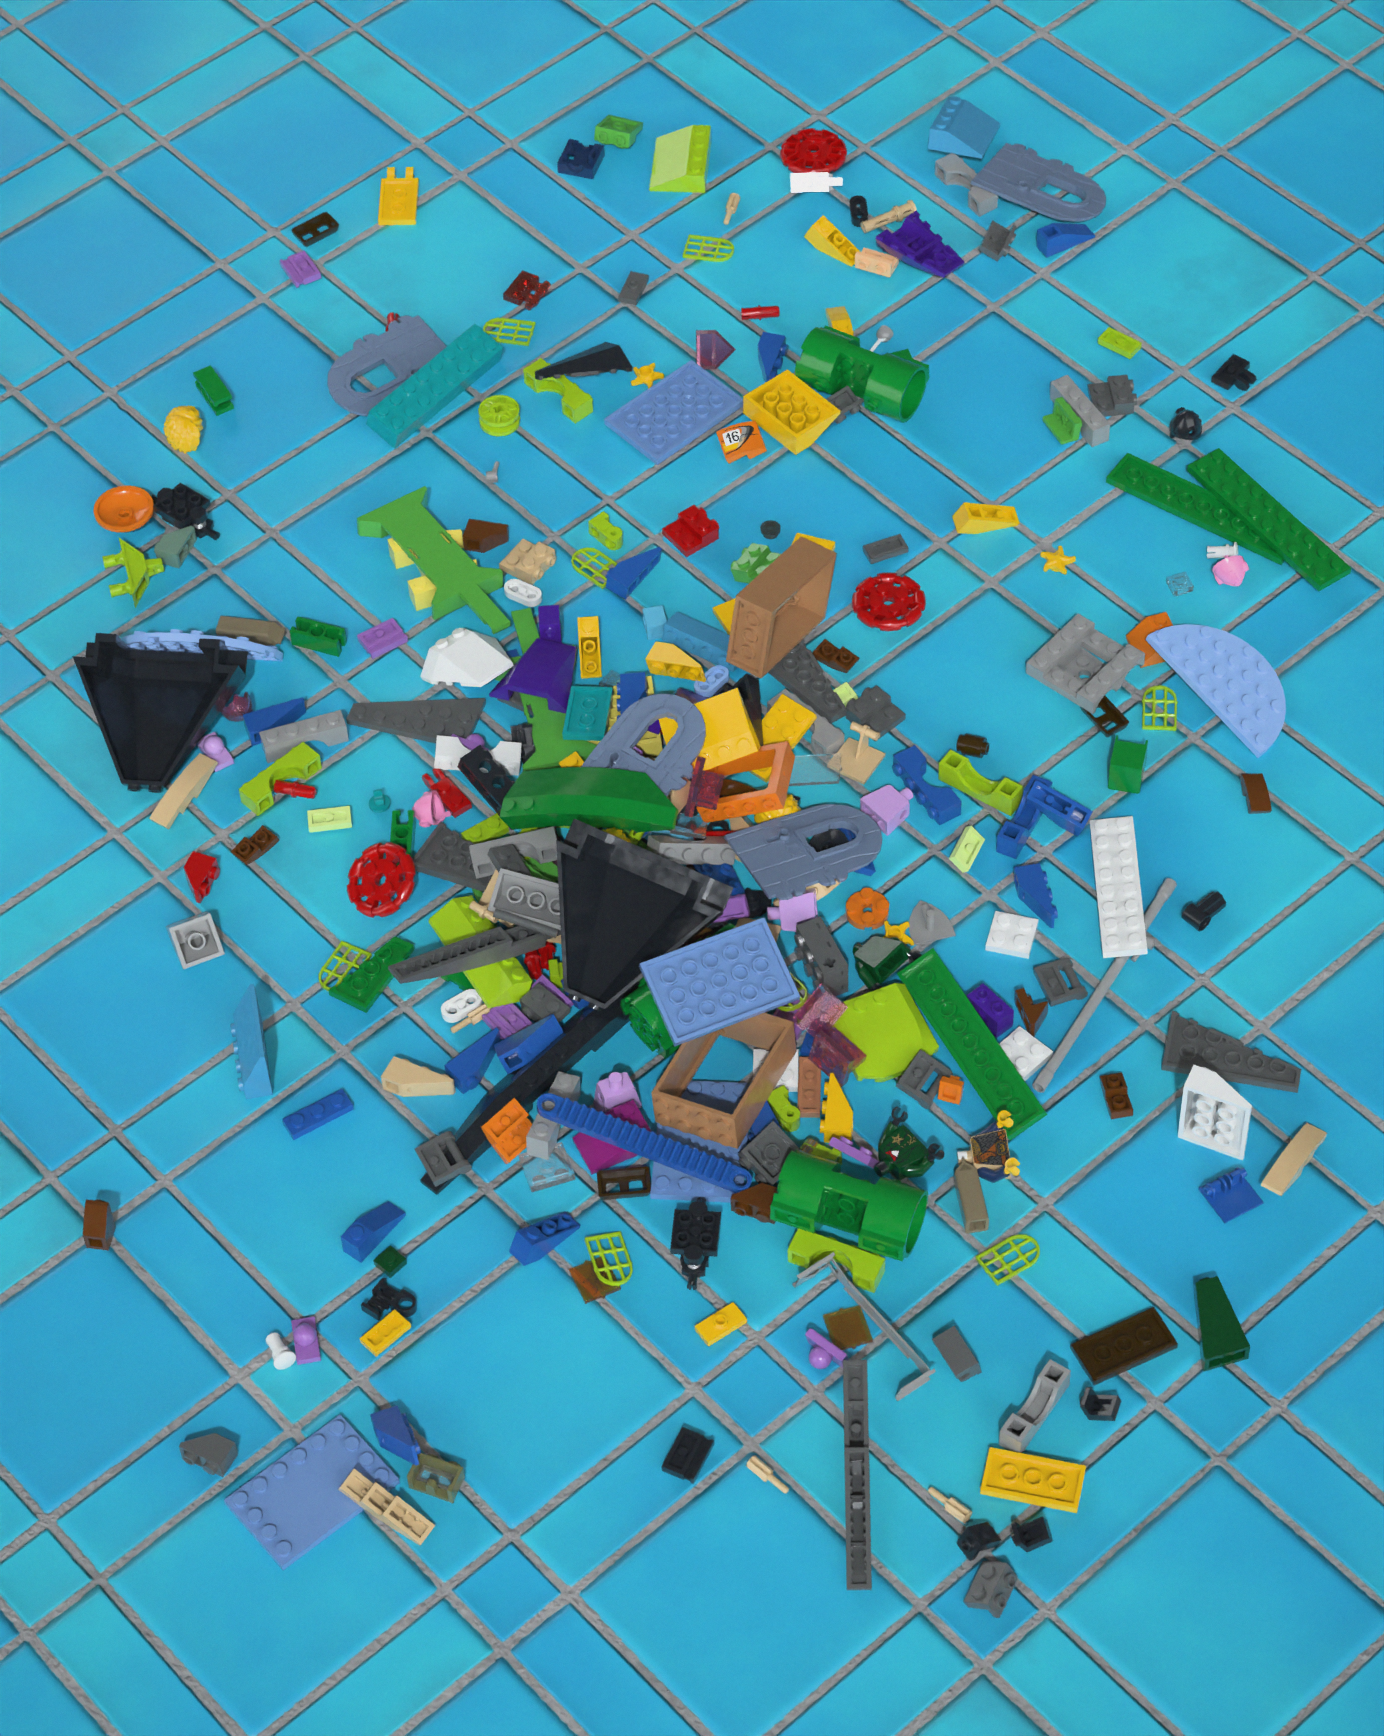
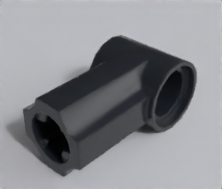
M1212 891L1199 903L1188 905L1182 913V919L1200 932L1208 926L1212 917L1226 907V901L1218 891Z

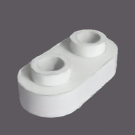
M511 579L504 584L505 596L528 607L538 606L542 602L541 590L519 579Z
M475 989L465 990L442 1004V1018L449 1023L458 1022L467 1017V1013L482 1005L483 1001Z

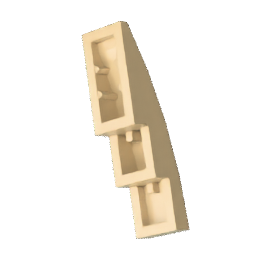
M199 753L173 782L149 819L169 830L178 814L185 812L192 798H198L218 762Z
M1306 1123L1274 1163L1262 1181L1261 1186L1282 1196L1299 1178L1305 1165L1313 1158L1315 1150L1325 1140L1327 1133Z
M356 1469L350 1472L338 1488L339 1491L377 1519L418 1545L424 1542L435 1527L433 1523L400 1497H394L378 1483H372Z

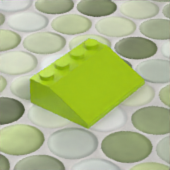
M691 125L656 138L649 191L705 193L712 143L710 125Z

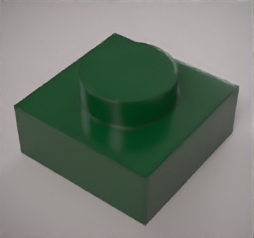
M391 1246L387 1247L373 1260L374 1265L389 1278L393 1277L407 1264L406 1258Z

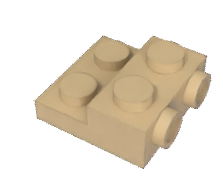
M522 539L499 563V569L533 585L542 578L549 567L555 564V549L539 541L535 545Z

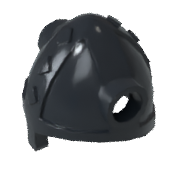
M1184 407L1177 409L1176 416L1170 423V438L1172 439L1174 436L1185 440L1200 438L1202 434V420L1199 418V415L1194 411L1186 410Z

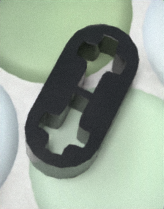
M854 196L850 199L851 223L856 227H861L860 223L868 220L867 202L862 196Z

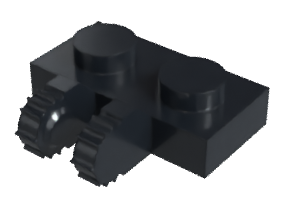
M1233 354L1212 376V383L1226 390H1229L1235 384L1238 389L1247 391L1250 387L1249 383L1253 384L1257 379L1256 375L1248 371L1250 362Z

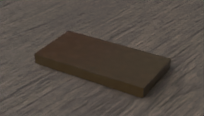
M1154 1307L1070 1345L1071 1351L1094 1386L1178 1347L1177 1341Z

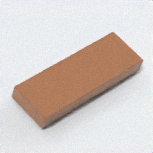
M799 1057L797 1108L800 1111V1118H820L821 1057Z

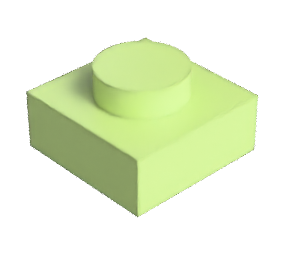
M847 682L833 690L838 694L845 707L851 699H858L857 694Z

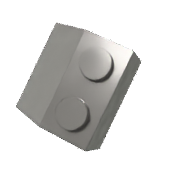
M207 911L166 926L172 946L183 970L225 954L211 914Z

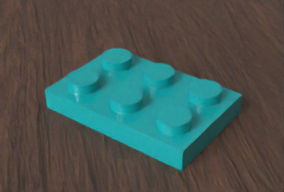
M571 686L562 732L563 740L601 741L607 733L614 694L613 687Z

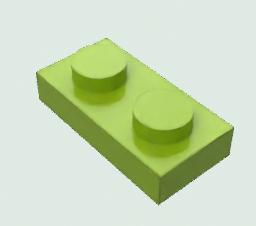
M1108 327L1098 338V344L1128 359H1131L1141 349L1142 342L1111 327Z
M496 813L462 832L461 838L473 844L496 840L509 832V827Z

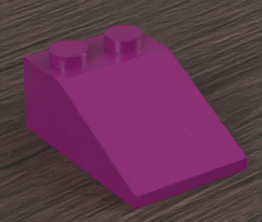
M634 1100L616 1106L605 1113L606 1115H612L613 1118L618 1117L623 1122L628 1121L631 1125L636 1124L639 1128H646L647 1131H651ZM581 1132L572 1138L591 1175L638 1156Z

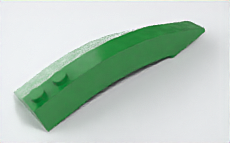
M568 767L522 771L504 797L500 812V818L512 830L571 826L573 820L577 819L593 827H614L616 829L634 830L636 833L674 830L678 815V809L646 773L600 767Z

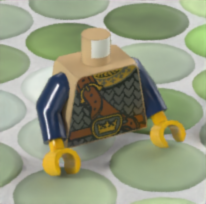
M1003 1110L999 1112L997 1116L998 1121L993 1122L970 1138L969 1151H957L958 1165L961 1164L962 1158H964L965 1162L977 1169L980 1178L992 1183L1002 1179H1011V1174L1017 1176L1020 1173V1170L1016 1167L1020 1165L1019 1161L1014 1157L1010 1158L1006 1129H1003V1126L1009 1128L1013 1125V1120L1008 1118L1011 1116L1008 1111Z

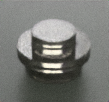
M769 520L762 523L760 530L765 538L774 539L779 535L781 526L778 522Z

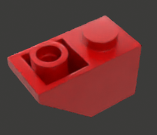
M193 851L184 865V871L196 902L201 903L203 898L209 894L213 881L218 878L220 868L215 857Z

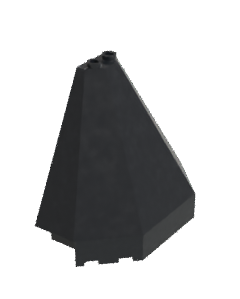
M96 633L95 643L87 642L85 657L73 656L121 784L128 786V791L140 792V789H148L152 793H161V788L167 786L245 679L248 651L228 650L221 640L199 639V648L204 654L130 650L117 634Z
M574 819L564 843L556 840L564 991L569 993L568 998L580 1002L581 999L589 1002V1007L601 1011V1008H608L644 978L639 967L640 963L682 948L724 914L723 911L733 891V887Z

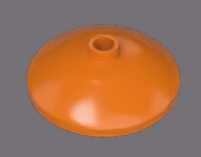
M128 485L118 486L107 490L96 500L93 512L95 520L104 529L112 532H130L142 527L150 520L154 512V503L150 494L142 488Z

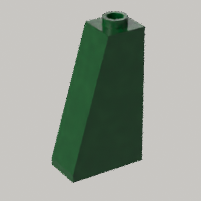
M1218 1276L1212 1278L1205 1277L1195 1282L1194 1301L1203 1372L1248 1359L1250 1345Z

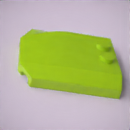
M894 983L838 1003L827 1010L823 1016L857 1081L874 1079L875 1082H885L905 1073L920 1049L929 1056H932L934 1053L936 1054L939 1049V1045L905 984Z

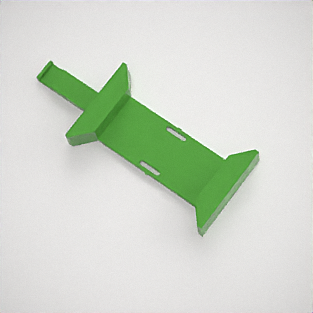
M426 486L357 518V533L359 536L383 538L390 535L408 555V558L417 565L437 588L432 600L433 620L468 605L478 618L492 629L493 634L510 626L509 619L487 596V594L503 587V571L495 568L478 567L453 540L451 535L426 510L428 504ZM440 534H443L450 543H448ZM408 549H411L419 559H417Z
M531 608L511 611L522 654L539 638ZM521 656L510 658L513 662V665L519 660ZM511 668L497 676L495 680L500 681ZM519 692L524 715H526L527 722L532 724V738L536 750L523 764V771L561 768L559 762L575 751L585 762L597 745L585 740H563L562 732L566 714L549 710L547 698ZM527 705L531 706L533 718L529 716Z

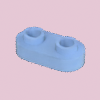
M721 665L713 666L704 673L705 682L695 681L694 691L701 696L711 697L725 683H728L729 670Z

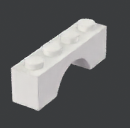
M437 735L434 768L460 771L457 767L460 758L471 750L465 748L458 737ZM500 741L494 749L489 751L497 765H501L504 768L506 775L519 776L521 743ZM479 768L481 772L488 773L487 769Z

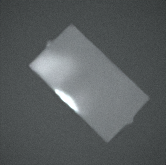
M841 753L795 756L789 786L839 784L840 771H842Z
M679 813L675 829L670 830V834L705 839L708 822H704L699 815L693 816L692 814Z

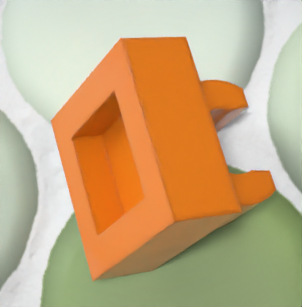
M951 1075L950 1078L942 1076L938 1092L939 1100L960 1104L964 1088V1082L960 1081V1077Z

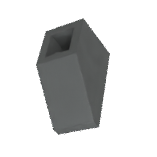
M216 1433L184 1441L179 1445L182 1459L190 1465L196 1464L211 1475L217 1474L221 1477H224L238 1456L235 1442Z

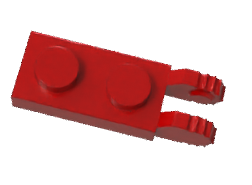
M434 768L432 770L434 776L439 781L437 783H434L428 774L422 775L425 785L430 791L436 790L444 808L450 811L454 818L472 808L468 798L448 777H445L440 769Z

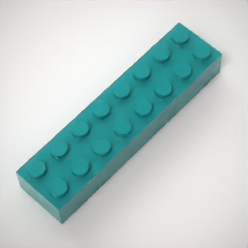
M473 324L369 410L366 425L394 449L397 448L501 360L503 347L479 326Z

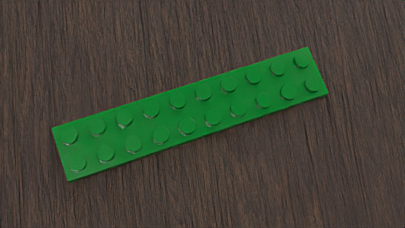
M1218 448L1187 466V471L1318 591L1323 590L1351 573V567L1221 449Z
M1129 453L1123 457L1106 477V483L1224 539L1233 543L1237 542V545L1277 564L1282 565L1285 562L1280 555L1210 491Z
M933 948L897 973L995 1120L998 1121L997 1116L1003 1110L1011 1114L1008 1118L1013 1120V1125L1009 1128L1003 1126L1010 1141L1048 1115Z

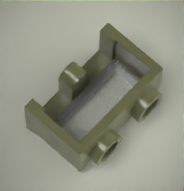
M418 1454L419 1465L413 1464L407 1475L409 1488L454 1503L465 1478L463 1467L453 1461L446 1462L440 1460L433 1454Z

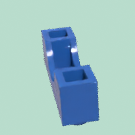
M916 745L893 755L892 769L897 777L900 776L904 781L905 787L913 792L917 802L926 808L931 819H934L941 825L961 815L962 801L950 787H934L923 780L922 777L926 773L927 759Z
M1032 775L1024 789L1021 803L1014 818L1010 822L1006 821L997 835L996 852L1017 859L1043 814L1027 801L1026 797L1035 780L1052 788L1053 782Z

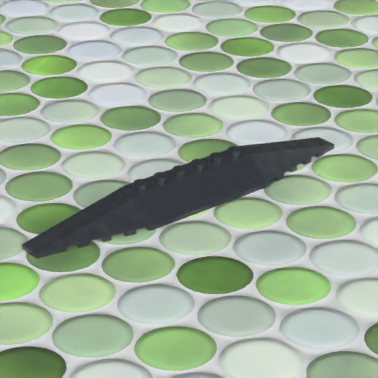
M639 983L606 1009L601 1008V1011L586 1006L578 1011L561 1026L564 1032L528 1064L506 1075L483 1096L454 1135L455 1143L465 1160L472 1164L492 1146L481 1127L507 1103L515 1098L528 1113L533 1109L532 1103L552 1086L559 1071L566 1073L591 1050L596 1052L630 1021L629 1014L624 1015L622 1011L621 1000L635 991ZM446 1146L442 1152L450 1166L456 1164V1161ZM427 1172L420 1181L438 1195L459 1175L436 1187Z

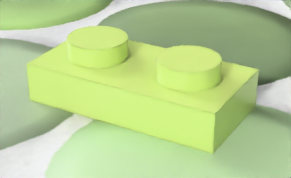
M350 806L307 811L309 833L352 828Z
M972 826L965 827L949 859L963 873L969 871L985 839Z

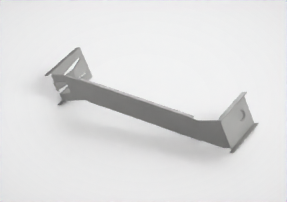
M833 1252L798 1274V1281L792 1285L796 1288L805 1281L814 1278L816 1274L827 1267L830 1268L835 1277L845 1286L843 1289L907 1358L913 1360L923 1374L899 1390L895 1396V1399L899 1401L931 1380L929 1376L936 1371L935 1369H929L907 1342L847 1279L832 1258L835 1256ZM830 1261H832L834 1266L837 1268L838 1273H836V1271L833 1269V1267L830 1264Z

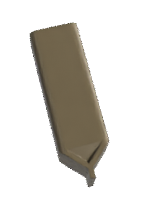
M220 616L216 627L217 636H227L236 639V637H247L249 641L265 646L281 644L286 628H282L272 621Z
M962 1158L960 1166L954 1173V1186L965 1232L987 1231L989 1217L978 1171Z

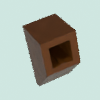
M469 519L463 534L464 550L485 553L509 541L508 525Z
M761 1183L731 1196V1211L740 1216L756 1218L763 1223L775 1224L776 1221L770 1219V1205L773 1201L774 1193H777V1187Z
M99 1199L86 1200L83 1224V1238L86 1248L109 1251L116 1229L109 1202Z

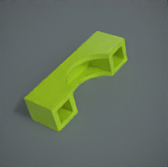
M540 358L524 368V383L536 393L551 391L563 396L561 399L562 413L575 424L593 412V399L590 394L582 391L576 383H572L564 374L556 379L554 377L543 378V380L535 379V371L551 365L550 363Z
M304 742L293 747L287 754L277 759L272 765L262 770L256 777L239 788L241 802L259 816L274 805L272 792L275 781L277 779L283 781L290 778L309 779L322 769L320 755Z
M951 749L939 762L938 780L1009 816H1012L1019 807L1023 796L1022 785L1006 777L1001 781H991L984 778L972 767L968 758Z
M799 1228L787 1249L788 1262L806 1269L834 1252L835 1256L832 1258L850 1271L853 1285L875 1293L885 1272V1258H882L879 1254L869 1253L860 1250L857 1246L838 1242L835 1238L824 1237L816 1232L811 1233Z

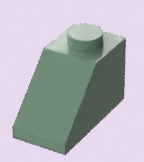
M188 526L163 535L154 548L156 557L161 558L164 565L180 568L197 541L194 527Z

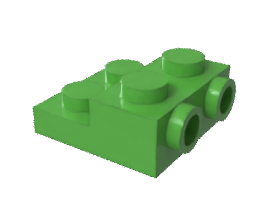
M608 115L595 126L594 140L605 145L614 144L622 149L629 148L635 143L636 135L643 129V122Z
M751 543L748 548L745 547L742 550L741 557L731 563V572L734 580L749 584L781 554L770 552L767 545Z

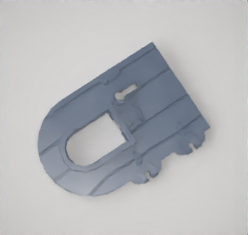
M1006 143L971 180L972 185L1057 220L1072 222L1090 220L1102 213L1106 205L1105 193L1095 181L1075 172L1070 164L1065 163L1062 165L1063 162L1057 159L1046 160L1037 156V152L1031 148L1025 150L1026 146L1022 144L1011 145ZM1050 184L1080 197L1083 201L1080 203L1063 201L1040 189Z
M407 315L398 318L399 323L396 320L390 322L387 332L379 336L367 334L363 336L365 342L360 338L357 339L353 344V349L333 363L328 373L327 385L329 393L334 401L343 409L353 414L368 416L369 410L447 346L425 324L419 315L413 318ZM383 363L396 377V379L367 393L356 392L350 386V383L356 376H361Z
M656 694L640 699L621 714L581 767L609 768L611 765V769L646 773L667 797L671 790H680L687 784V781L682 779L683 777L690 780L693 776L694 770L691 764L699 755L706 738V725L702 714L693 703L677 695ZM667 717L674 719L678 723L676 733L654 761L648 757L640 756L633 750L648 730V727L658 719Z
M836 804L810 807L724 836L768 899L776 897L779 900L792 899L791 893L795 897L801 896L805 893L806 887L817 883L823 886H831L836 884L834 879L838 883L845 881L848 878V873L861 869L875 860L882 846L880 828L869 815L853 807ZM844 828L856 834L854 840L820 852H816L806 841L807 837L826 832L829 829Z

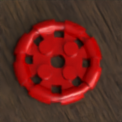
M815 128L803 129L795 135L791 134L783 142L782 149L780 150L782 163L792 173L835 172L844 164L845 157L847 156L846 145L842 139H839L838 135L825 129L821 131Z
M893 572L879 573L876 577L872 578L870 576L856 587V592L852 596V608L854 613H857V618L870 628H880V631L901 630L904 626L909 627L920 619L922 611L925 610L926 606L925 594L923 590H920V585L908 576H897V573ZM887 601L893 602L891 605L884 604Z
M386 842L385 845L377 843L362 851L363 855L359 859L356 858L348 873L350 880L347 885V894L351 903L354 902L359 912L368 917L380 916L383 918L397 912L400 909V905L403 902H407L415 885L413 878L416 875V869L412 857L406 854V850L402 846L391 842ZM385 876V877H386V880H385V882L380 886V885H379V881H380L381 877ZM362 879V885H358V880ZM396 893L398 896L393 899L392 896ZM367 896L368 898L364 902L361 898Z

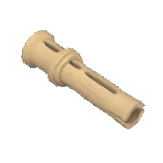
M908 200L907 203L901 206H893L891 211L861 222V229L866 234L891 222H901L908 215L917 211L916 206L912 200Z

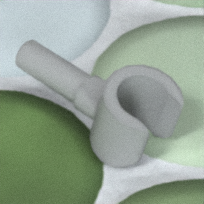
M498 461L494 463L492 471H486L487 483L498 482L497 470L500 464Z
M1146 935L1147 949L1153 950L1155 938ZM1133 955L1131 960L1136 962L1140 955Z

